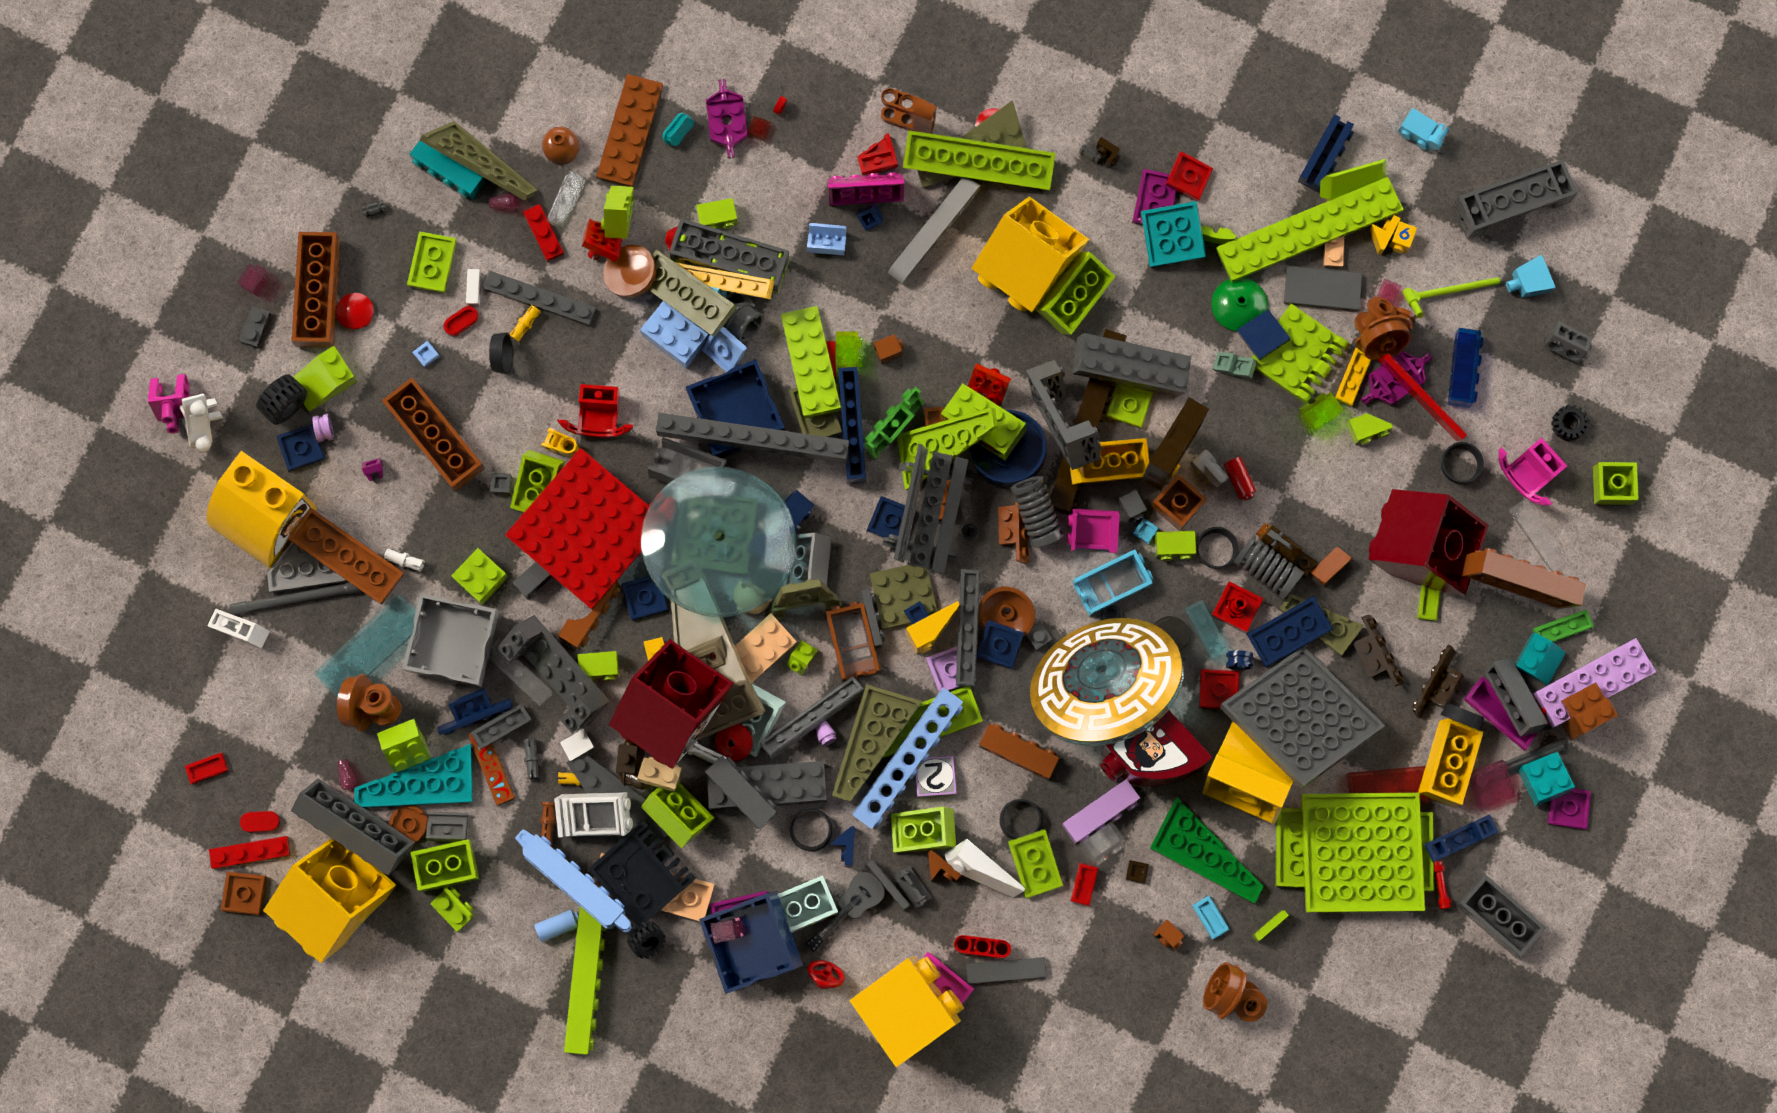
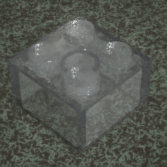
M1111 822L1080 843L1077 848L1090 866L1094 864L1099 866L1108 859L1107 855L1109 853L1115 855L1124 848L1122 844L1126 840L1114 823Z

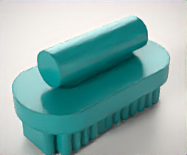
M679 113L663 132V141L667 145L678 146L682 138L694 126L693 119L688 114Z

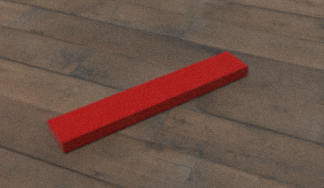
M1390 354L1382 355L1378 359L1386 370L1454 440L1460 441L1467 436Z

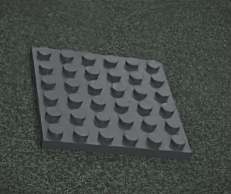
M1304 646L1224 701L1220 706L1301 789L1380 733L1385 727Z

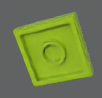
M1116 384L1106 418L1142 429L1153 392Z

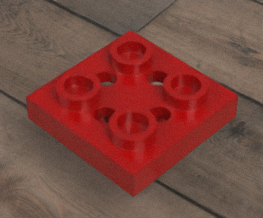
M589 219L581 246L590 250L587 253L589 258L592 259L595 254L593 260H598L601 255L616 262L623 238L605 237V230L601 229V223Z
M976 363L968 387L1001 407L1011 378L1001 374L996 368L989 369Z
M1229 581L1211 616L1246 633L1263 598Z

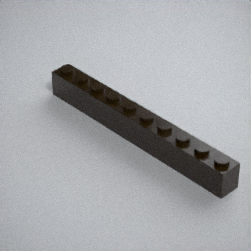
M1105 329L1103 337L1126 342L1127 335ZM1089 378L1074 426L1088 420L1092 427L1095 426L1096 428L1099 422L1103 423L1106 414L1103 408L1104 405H1109L1112 395L1108 393L1110 387L1114 388L1116 383ZM1063 457L1050 498L1052 499L1055 511L1069 515L1070 510L1075 509L1078 501L1074 499L1076 492L1080 493L1083 484L1072 485L1070 466L1065 457Z

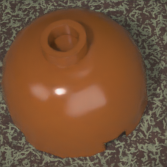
M563 126L548 130L542 140V150L545 157L558 165L572 162L580 149L579 140L575 133Z

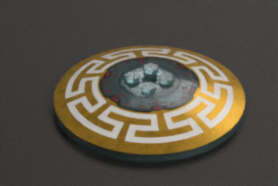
M1114 618L1090 623L1060 639L1043 656L1031 681V704L1041 725L1049 733L1065 742L1083 746H1099L1124 741L1151 727L1173 705L1183 682L1184 666L1182 657L1174 640L1164 630L1149 622L1131 618ZM1106 669L1105 672L1098 673L1100 670Z

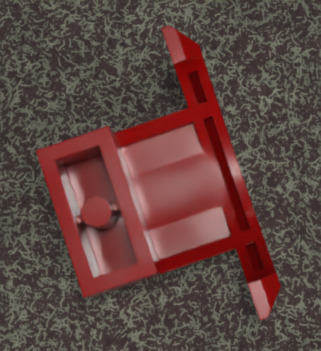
M580 384L578 426L569 423L567 420L557 419V422L566 431L588 437H619L633 429L632 424H624L622 427L617 428L620 392L619 388L615 386Z

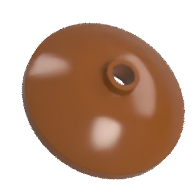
M1009 586L997 587L987 592L981 599L978 610V622L983 631H985L987 621L991 620L1024 631L1023 637H1025L1033 627L1035 608L1031 599L1023 591ZM1010 608L1011 612L1007 613L1004 609Z

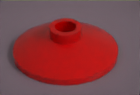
M736 724L717 732L715 746L719 754L729 757L733 762L745 759L750 754L753 747V739L746 727ZM730 740L734 741V747L729 745Z

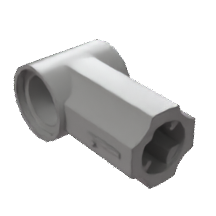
M1204 450L1191 461L1193 468L1199 474H1203L1216 489L1229 478L1216 464L1213 455L1207 450Z

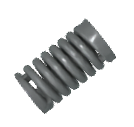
M1043 476L1025 479L1011 487L1015 501L1018 503L1017 507L1021 510L1020 515L1023 517L1022 521L1025 523V529L1029 530L1027 535L1030 537L1032 547L1051 544L1064 536V533L1061 531V525L1058 524L1059 519L1056 517L1057 514L1054 510L1052 499L1049 497V491L1046 490L1047 485L1043 483Z
M1253 535L1233 563L1240 567L1243 566L1244 571L1249 570V575H1255L1256 580L1261 579V584L1267 583L1266 587L1268 589L1273 588V593L1280 591L1279 597L1284 600L1304 572L1296 566L1293 567L1291 562L1287 563L1286 558L1281 559L1279 553L1275 555V550H1269L1268 545H1264L1261 548L1263 541H1256V536Z

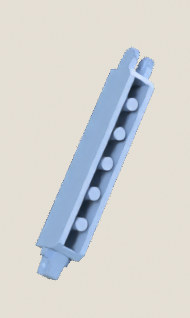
M524 829L520 831L515 839L523 847V855L530 864L606 929H613L616 926L624 933L631 931V922L624 916L625 911L623 908L625 906L619 900L615 899L613 901L608 896L610 893L604 887L598 888L594 884L595 880L587 873L583 875L579 871L581 868L573 861L569 863L564 859L566 855L558 848L554 850L550 847L551 842L544 836L540 838L537 834L533 836Z

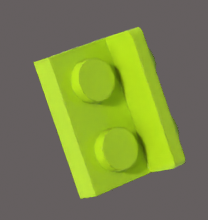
M445 887L444 891L430 904L456 932H459L475 916L472 913L474 909L467 901L463 903L459 899L461 895L456 889Z

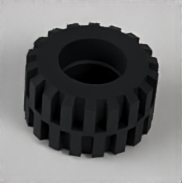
M290 374L283 375L273 381L263 391L258 399L256 408L272 424L278 425L287 421L301 408L308 391Z

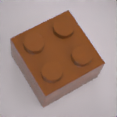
M1178 474L1153 501L1151 507L1180 531L1205 504L1207 498Z

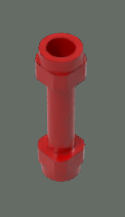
M1443 861L1433 862V872H1435L1440 896L1438 904L1440 909L1451 908V897L1448 898L1443 875L1445 867Z

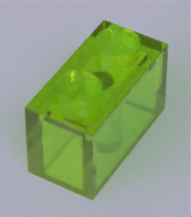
M858 331L836 332V373H839L838 368L857 367L859 373V367H863L862 356H859V349H862V337H858Z
M1332 392L1328 394L1322 393L1315 398L1316 401L1311 405L1308 402L1299 408L1300 412L1297 417L1309 434L1337 418L1344 411Z

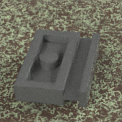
M428 813L427 841L458 842L466 840L468 813Z

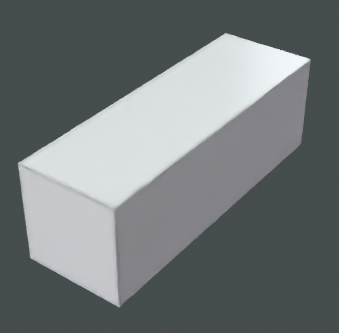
M479 269L467 270V306H479L481 280Z

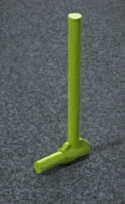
M1495 277L1417 292L1408 287L1402 293L1417 318H1422L1424 313L1418 304L1420 299L1500 284V278Z

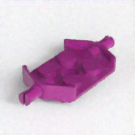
M719 79V91L706 99L710 140L714 144L725 147L727 149V158L731 159V152L733 159L735 158V146L748 138L743 96L728 91L726 79H723V86L721 79ZM724 117H730L732 119V123L729 125H724L722 123V119Z
M1402 351L1393 358L1419 385L1424 384L1426 380L1423 366L1432 360V356H1429L1428 352L1421 358H1416ZM1382 365L1369 374L1370 393L1361 398V401L1364 402V405H1367L1373 399H1377L1392 406L1409 392L1398 381H1395L1393 376Z

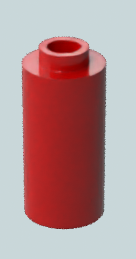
M1241 457L1234 458L1223 464L1238 498L1247 501L1255 497L1254 493L1257 491Z

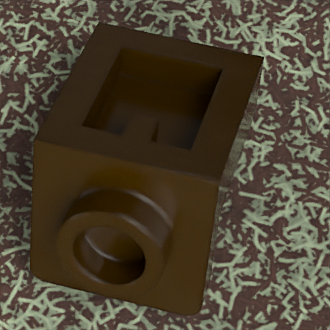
M1101 137L1097 142L1096 149H1098L1102 156L1110 157L1106 164V167L1110 168L1112 164L1116 165L1120 159V155H1118L1120 148Z

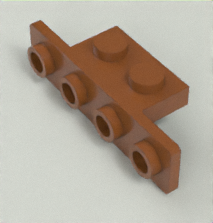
M1015 501V505L998 507L999 545L1016 544V561L1028 564L1030 551L1028 548L1029 536L1027 532L1029 530L1025 529V523L1022 521L1023 517L1020 515L1021 510L1017 507L1018 503Z

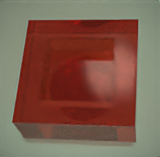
M753 116L747 135L765 141L771 122Z

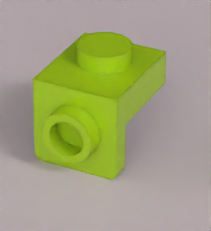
M801 640L790 655L786 665L794 672L803 675L818 650Z

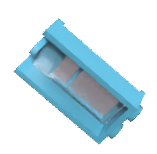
M1135 549L1073 579L1072 584L1089 617L1110 605L1151 587L1153 576L1149 570L1145 569L1143 563H1145L1140 553L1137 554Z

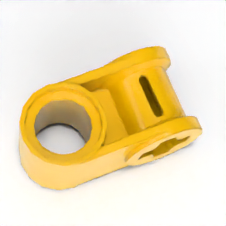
M548 428V435L544 443H541V447L568 458H572L579 450L575 439L551 428ZM568 444L574 445V448L571 451L565 450V447Z

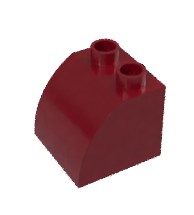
M1392 489L1388 502L1381 509L1382 520L1376 537L1370 542L1368 560L1388 574L1419 586L1423 585L1433 590L1466 596L1471 579L1462 576L1466 555L1474 553L1476 550L1481 551L1489 525L1449 494Z

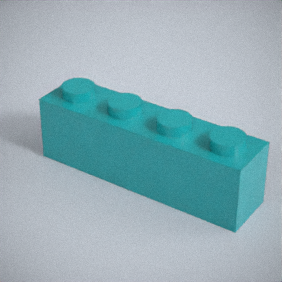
M420 140L409 154L412 163L420 169L421 167L428 170L427 173L435 179L439 177L443 180L442 183L449 188H456L457 192L464 198L470 197L474 199L486 182L483 176Z

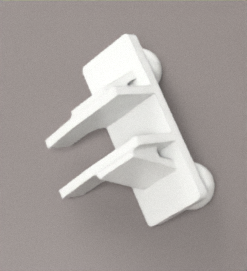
M205 394L183 398V405L179 407L185 419H182V423L187 430L189 446L206 452L210 449L213 442L210 421L222 419L220 411L208 413V408L218 406L215 398L206 400Z

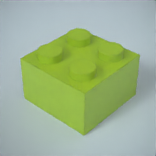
M1598 462L1593 467L1594 504L1633 505L1637 502V463Z
M479 548L451 575L481 605L509 578Z
M414 719L377 733L381 749L394 773L431 759L427 742Z

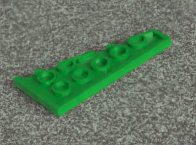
M1176 796L1149 849L1255 904L1264 886Z

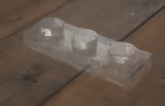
M571 170L567 172L547 222L561 229L566 228L586 178Z

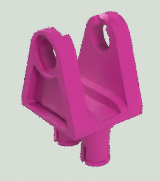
M177 375L175 394L164 397L162 383H159V378H151L148 403L157 421L167 424V432L171 434L178 433V419L184 418L179 406L183 405V398L190 397L187 375Z

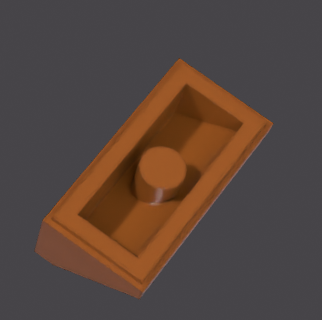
M1336 547L1309 573L1323 586L1352 558Z

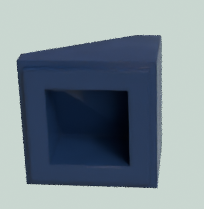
M876 203L859 210L857 213V217L865 231L881 224L884 220Z

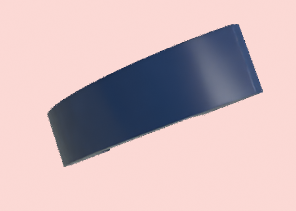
M1489 814L1424 845L1432 862H1435L1498 833V830Z

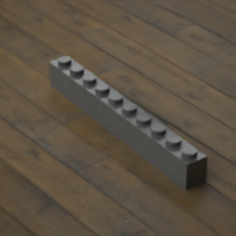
M666 413L658 414L656 433L660 437L847 464L850 446L849 440Z

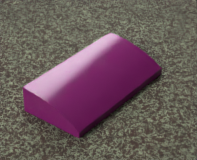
M1483 676L1465 696V702L1524 751L1538 734L1520 737L1491 683Z

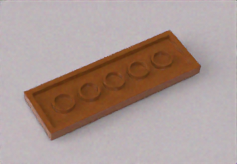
M627 74L597 171V179L633 187L662 92L663 83Z
M312 508L307 511L287 538L381 605L404 576V573Z

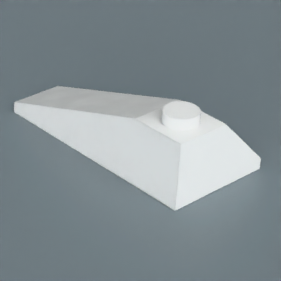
M968 839L945 853L947 863L961 875L1011 897H1015L1025 890L1020 883Z

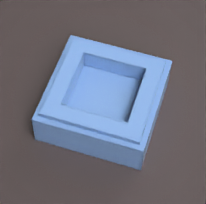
M428 341L413 351V354L424 368L440 357Z

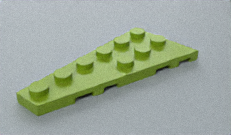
M987 408L898 434L897 442L901 463L915 462L918 444H922L928 449L925 470L930 468L933 451L952 455L951 460H953L998 427L995 408ZM902 471L904 488L908 491L912 473ZM923 475L922 481L928 478V475Z

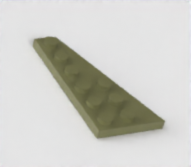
M1013 100L961 137L962 139L1027 148ZM917 170L922 187L958 177Z
M866 684L832 797L848 802L853 800L922 701Z

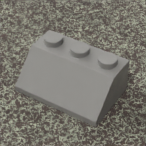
M818 533L789 535L783 586L789 583H803L809 579H820L827 586L832 537Z

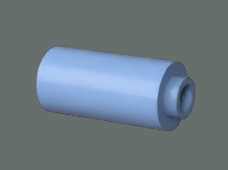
M570 909L534 924L541 943L576 929L579 916L577 911L573 912Z

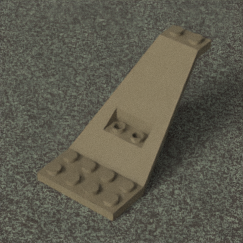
M695 558L663 572L662 577L670 590L674 642L734 683L699 739L763 714L765 708L747 676L706 576L697 559Z

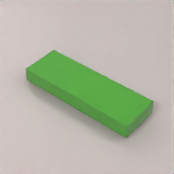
M1586 609L1533 628L1532 631L1555 642L1591 629L1594 626Z

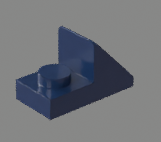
M855 826L849 827L830 844V846L846 847L845 850L841 851V862H845V867H852Z

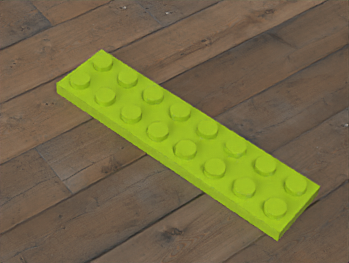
M908 130L902 168L1050 190L1056 153Z

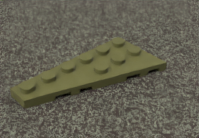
M455 121L427 132L420 138L421 142L523 200L533 197L537 192L534 186Z

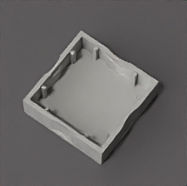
M420 593L414 617V629L408 642L402 669L410 673L482 688L499 612L493 608L474 604H460L445 598Z

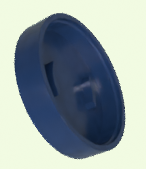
M1006 410L1025 422L1027 429L1007 459L1003 460L977 442L970 447L973 465L981 477L997 486L1012 487L1020 481L1035 477L1040 472L1046 459L1047 446L1042 428L1032 417L1020 411Z

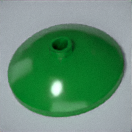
M1241 278L1231 282L1228 279L1222 282L1215 290L1211 301V308L1215 319L1221 326L1230 331L1237 332L1239 328L1268 310V301L1264 290L1253 280ZM1238 299H1243L1244 303H1239Z

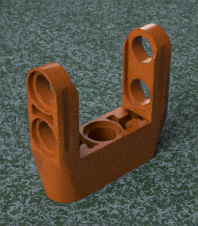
M887 88L882 92L881 101L885 107L881 110V118L885 123L910 131L932 134L936 122L937 106L919 97L892 88ZM886 94H893L895 99L892 102H887L884 96ZM908 99L912 101L913 105L910 108H905L902 102ZM885 111H893L894 117L886 118L884 116ZM904 116H909L912 122L904 124L901 119Z

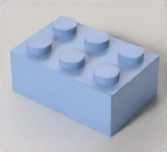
M664 301L640 329L641 335L685 369L703 349L709 338L705 331Z

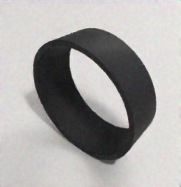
M508 332L493 334L489 346L491 369L493 372L509 374L513 358L511 336Z
M1457 442L1450 445L1445 450L1441 461V468L1446 478L1458 484L1475 480L1481 474L1484 466L1483 456L1479 449L1467 442ZM1465 449L1474 455L1477 461V470L1471 479L1460 481L1447 473L1444 466V458L1451 450Z
M1208 528L1201 533L1197 540V555L1200 561L1207 567L1214 569L1226 567L1235 560L1238 554L1237 539L1226 528ZM1219 533L1230 540L1233 554L1225 565H1210L1200 556L1199 544L1206 535Z
M1449 703L1445 705L1440 714L1478 730H1481L1484 719L1483 716Z
M1012 800L1003 807L1000 813V827L1003 833L1012 840L1023 837L1010 833L1004 824L1005 811L1015 802L1024 801L1033 805L1039 815V823L1034 832L1039 831L1041 828L1042 816L1040 810L1029 800Z
M803 810L791 822V838L795 845L802 850L818 851L824 848L832 837V823L828 816L820 810ZM809 811H814L824 816L829 827L826 839L821 844L812 847L801 844L796 839L793 830L796 819L801 814Z

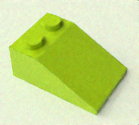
M335 346L319 354L294 376L308 391L304 405L309 412L358 382Z
M532 450L525 452L522 455L510 508L525 512L564 467L565 461Z
M943 806L891 814L893 853L943 850L956 846L954 809Z

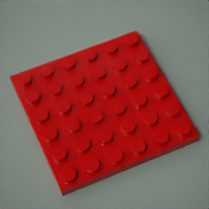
M580 448L505 536L593 610L668 521Z

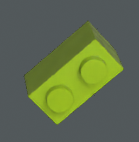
M733 198L696 205L699 223L716 229L722 227L724 229H731L738 225Z
M1195 531L1156 532V558H1161V561H1170L1176 557H1180V560H1191V557L1196 555Z
M617 651L578 654V665L593 682H596V679L603 678V681H613L615 677H619Z

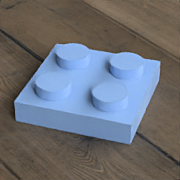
M722 327L715 338L711 335L709 336L702 351L725 372H728L730 369L737 367L747 347L726 328Z

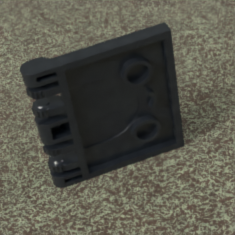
M645 819L588 868L614 900H619L625 906L623 908L624 911L639 926H641V922L647 923L696 879L691 872L680 882L678 881L689 870L687 867H683L675 876L672 875L670 870L681 861L679 857L673 860L667 867L664 866L675 855L667 844H664L655 853L652 852L663 841L661 837L655 839L649 847L644 843L655 832L651 828L639 837L650 826Z

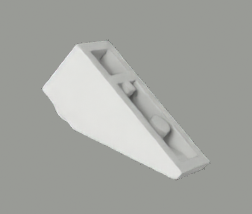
M215 609L208 624L210 628L261 649L270 632L256 623Z

